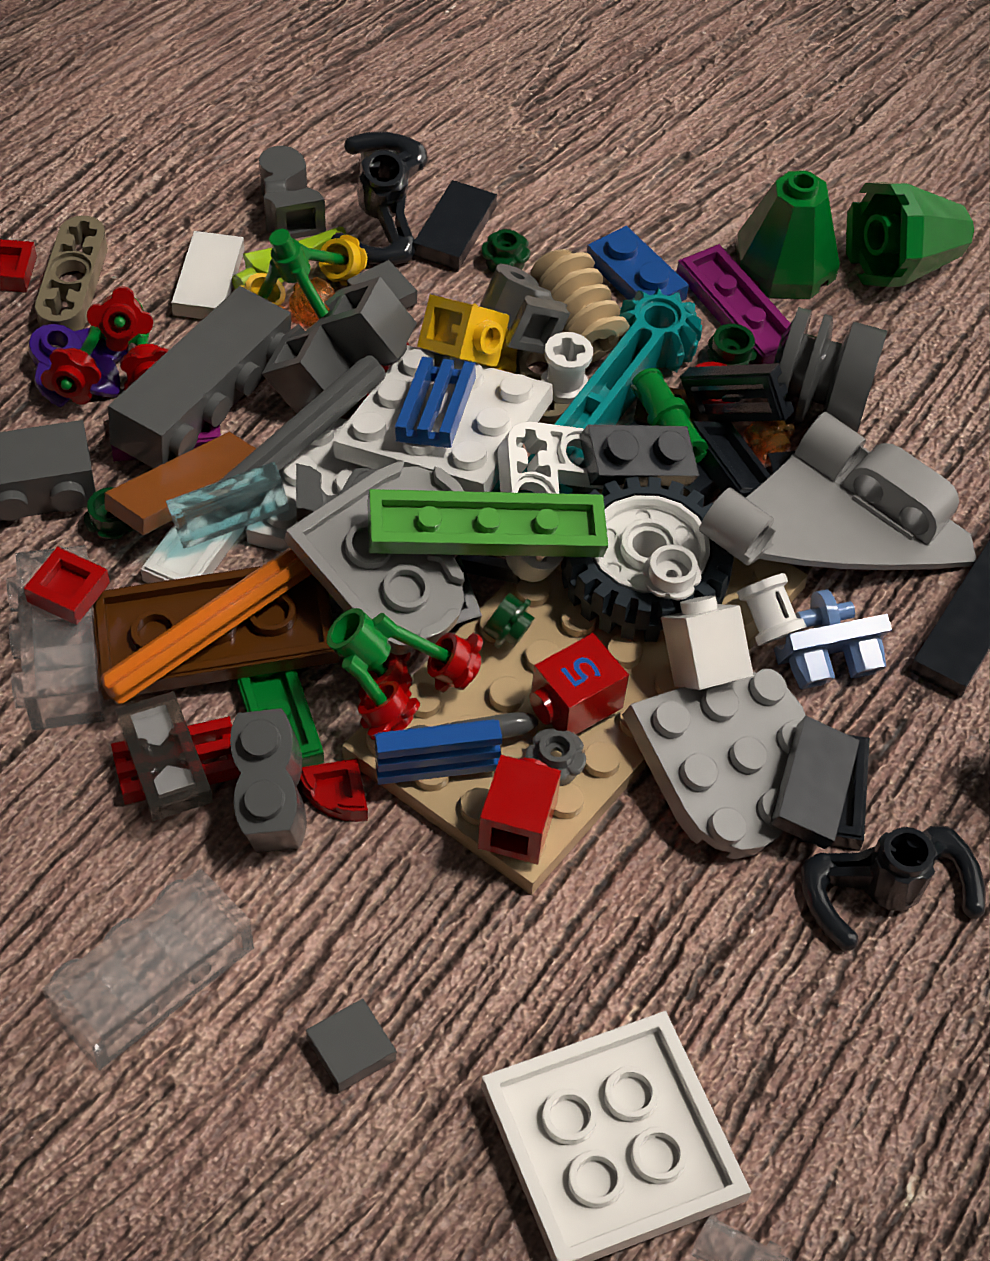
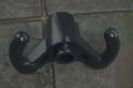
M387 131L365 132L350 136L344 142V149L351 155L379 150L366 156L361 162L357 197L362 210L367 215L379 219L390 244L382 248L360 243V248H364L367 253V265L377 266L388 260L393 265L405 264L413 258L416 251L413 245L415 239L412 236L404 214L408 181L418 171L423 170L428 162L425 146L421 142L405 135ZM336 233L331 237V239L340 238V236L345 234Z
M929 826L923 832L910 827L897 828L890 833L885 832L879 838L876 846L859 853L821 852L807 859L801 868L802 892L811 916L821 931L843 951L855 949L859 939L857 933L839 916L831 904L826 892V887L830 884L838 887L863 889L874 903L888 910L906 911L920 902L935 873L934 864L940 857H943L953 862L958 872L962 886V911L965 916L970 919L980 918L984 915L986 902V886L981 867L969 845L954 829L948 826Z

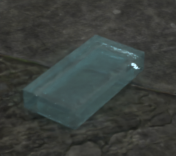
M275 462L166 501L183 549L290 510L282 479Z

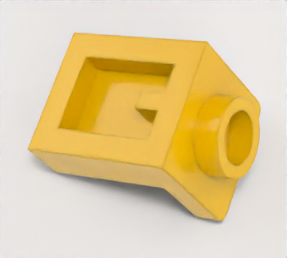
M430 294L417 347L495 367L500 359L509 323V315Z

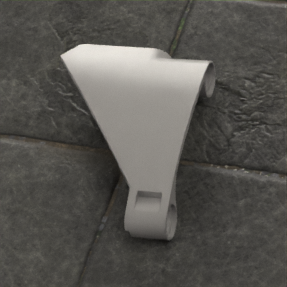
M823 412L815 420L801 440L795 454L746 498L732 488L726 489L711 506L699 527V531L746 565H750L758 559L803 566L837 569L914 570L970 567L977 560L971 534L951 520L958 508L959 497L956 489L947 479L894 444L882 443L868 451L864 448L866 438L828 412Z

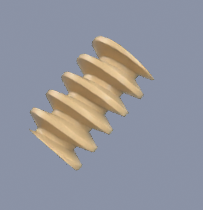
M567 249L551 251L535 262L530 275L537 280L539 287L551 291L552 298L555 301H561L568 305L567 310L571 314L562 332H574L589 340L593 347L591 363L595 362L616 346L629 330L630 325L624 317H620L621 309L616 301L611 300L612 293L607 285L602 284L603 276L598 269H594L595 262L589 253H572V251Z

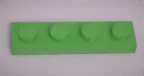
M369 489L367 499L369 553L604 557L608 548L603 495Z

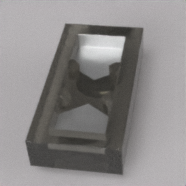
M174 691L115 709L117 722L152 821L213 802L209 782Z

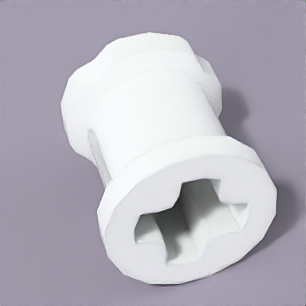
M574 332L557 333L550 337L545 344V359L548 363V369L541 375V381L553 384V400L557 403L570 404L588 382L585 368L592 361L593 347L584 336Z
M785 573L766 578L737 591L739 599L747 601L759 634L755 637L758 646L806 628L804 619L796 617L784 586L788 582Z

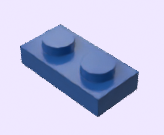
M627 225L587 245V253L591 255L595 262L594 268L598 269L627 300H633L638 290L648 295H653L658 287L663 295L671 296L679 292L681 301L687 299L689 284Z

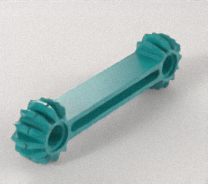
M659 287L653 295H648L638 290L633 300H623L622 307H620V317H624L630 325L629 330L616 344L615 348L554 425L583 429L588 424L616 425L637 397L630 387L633 385V378L639 372L647 368L658 369L666 367L677 373L683 363L692 362L702 334L701 318L697 317L695 303L682 302L679 292L671 296L663 295ZM574 446L566 447L567 456L572 463L578 457L584 459L583 451L580 448ZM531 453V455L528 457V464L533 459L535 454ZM500 479L491 492H500ZM559 484V494H572V488ZM529 490L518 491V493H534Z

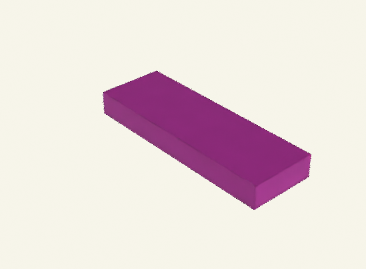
M718 244L678 260L676 273L689 284L691 291L721 325L739 324L748 328L755 337L753 349L758 353L754 363L773 364L782 334L791 323L724 248Z

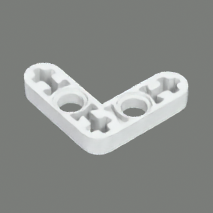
M530 421L514 425L498 447L500 492L518 493L519 490H529L534 493L559 494V484L603 489L604 486L590 485L586 468L574 465L566 453V447L569 446L582 450L579 435L584 429ZM521 442L525 444L526 449L517 446ZM527 452L535 454L529 464ZM506 556L507 564L512 572L521 579L530 582H537L547 578L563 559V557L544 556L541 561H536V556Z

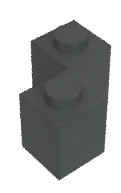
M381 277L340 289L324 302L330 309L326 315L306 331L298 324L282 337L262 375L296 414L361 358L370 355L377 359L380 365L389 366L397 362L407 350L406 344L417 323Z

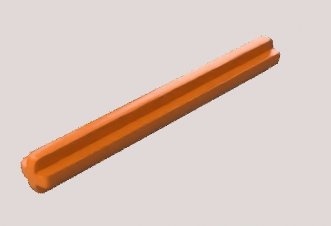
M289 547L103 673L101 676L103 688L117 704L125 703L312 573Z

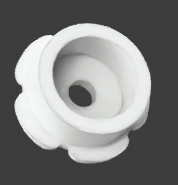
M662 546L654 551L643 566V574L647 576L645 585L657 597L673 600L686 599L694 593V586H697L701 581V570L695 555L683 546ZM667 575L675 576L676 578L667 577Z

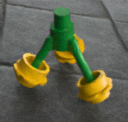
M277 229L269 237L273 248L271 250L272 259L270 260L268 273L253 274L248 278L244 286H240L284 309L282 304L285 302L286 292L278 278H282L287 283H298L316 315L321 319L328 313V310L308 277L311 269L308 260L319 262L321 271L330 281H339L341 285L347 286V279L358 275L366 268L367 253L364 248H360L359 240L351 235H342L340 238L331 239L322 246L321 250L308 248L296 239H292L288 230Z

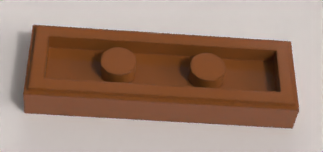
M229 431L105 492V509L142 535H145L216 498L217 496L213 490L214 485L256 450V448Z

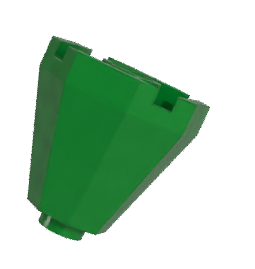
M788 171L777 179L737 233L735 243L736 263L749 277L760 283L759 289L768 298L811 299L819 293L820 286L827 281L828 286L836 280L840 263L827 183L808 171Z
M865 183L859 193H866L861 202H853L847 211L846 255L851 264L860 263L865 273H859L857 276L864 285L880 287L905 286L962 257L971 245L974 235L973 220L964 205L907 183Z

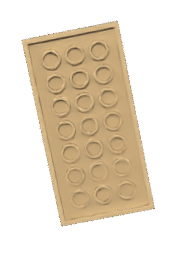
M600 489L598 492L602 494L603 489ZM536 556V561H541L544 556ZM734 556L731 578L722 604L740 605L749 650L756 643L755 637L759 634L747 601L740 600L737 591L766 578L785 573L788 582L784 587L792 603L805 588L808 577L806 573L789 563L758 559L750 565H746ZM561 562L547 578L541 581L530 582L521 579L518 584L506 582L480 608L481 618L466 622L455 633V635L463 639H467L472 633H476L483 640L482 648L479 652L481 655L479 672L464 690H459L455 687H449L444 693L436 690L435 678L431 677L427 671V662L412 676L413 683L409 688L412 692L410 699L417 698L420 702V707L413 715L411 723L405 728L416 725L432 727L456 721L515 712L530 713L539 720L529 700L534 665L591 633L597 636L629 674L624 706L619 711L576 734L583 742L582 753L586 755V764L583 771L573 781L559 786L557 805L539 864L536 865L478 849L480 816L495 771L380 785L530 895L537 890L648 765L622 714L630 704L682 688L674 686L664 630L660 631L657 642H645L644 631L636 630L632 641L621 638L622 626L616 625L610 634L599 629V615L589 622L581 615V604L573 606L568 598V588H564L562 581ZM509 593L522 602H525L528 598L531 601V605L526 612L535 617L533 623L515 647L505 641L500 648H496L494 646L496 640L483 632L488 620ZM539 720L538 725L526 734L502 738V745H500L501 754L517 759L526 757V749L528 746L533 745V737L538 732L555 728L552 724L545 725ZM361 726L342 745L343 759L357 758L360 771L378 783L375 768V740H372L367 734L370 728L364 729ZM559 751L551 752L552 756H562L561 752Z

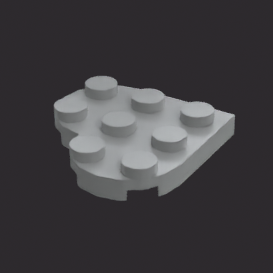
M404 462L393 463L370 474L286 530L284 539L286 544L345 612L352 608H360L372 619L378 614L384 613L396 625L432 643H436L441 636L448 633L456 625L465 600L462 586L464 574L455 560L458 555L369 553L367 511L369 489L464 491L460 483L442 468L435 466L432 472L418 466L403 467ZM391 637L388 639L391 645L390 653L404 655L414 649Z
M762 669L757 673L753 672L754 676L701 690L682 687L630 704L622 714L672 813L689 838L697 844L703 839L715 849L729 852L727 858L731 859L755 856L770 846L783 832V830L770 825L797 724L806 715L802 705L787 688L786 681L782 675L772 669Z

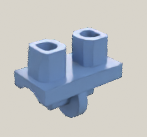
M826 589L813 592L810 600V609L799 611L795 614L797 618L804 619L806 627L814 626V629L789 633L786 636V644L778 645L774 648L778 665L790 663L799 688L802 690L824 685L835 678L829 654L844 652L851 678H860L879 673L886 667L882 638L892 631L888 614L841 623V620L855 617V607L851 601L837 604L833 594Z

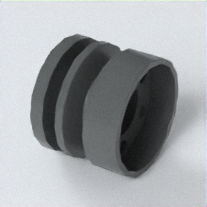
M798 307L793 321L782 334L773 364L779 363L782 374L777 378L778 383H786L788 393L783 397L784 402H787L789 395L799 398L794 416L795 422L802 423L813 402L823 404V412H828L852 430L858 432L887 330L853 322L842 343L831 341L833 316L824 314L817 337L808 335L812 310Z

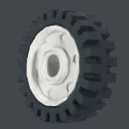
M629 477L625 479L622 490L616 481L604 484L602 494L594 489L589 494L603 495L608 548L604 557H563L561 562L562 581L564 588H568V598L573 606L581 604V615L589 622L599 615V629L609 634L616 625L622 626L621 638L633 641L636 630L644 631L645 642H657L660 631L663 630L661 617L682 612L680 602L698 597L716 596L717 604H722L729 586L734 556L699 531L700 524L714 504L713 502L703 507L704 495L694 489L685 497L683 496L684 484L673 480L668 490L661 488V478L649 477L647 487L640 486L638 477ZM665 545H679L687 548L695 555L701 570V581L697 586H694V593L688 598L682 600L666 599L655 596L647 589L645 585L647 576L643 574V566L658 548ZM667 575V577L676 578L675 576Z

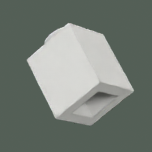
M704 596L680 602L682 612L661 617L675 687L701 690L754 676L740 605L717 604L716 596Z

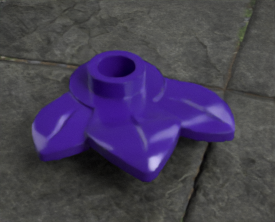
M47 324L37 328L30 337L28 350L34 364L37 366L34 379L36 387L46 399L58 407L64 406L70 398L59 395L55 390H48L44 387L40 378L43 371L49 370L52 364L49 358L52 351L59 349L51 345L60 346L62 349H80L90 332V328L73 331L63 325ZM104 338L98 341L90 356L95 360L97 367L101 371V379L97 384H92L91 394L111 398L118 397L120 376L115 362L120 361L129 352L128 347L123 351L117 352L107 347Z

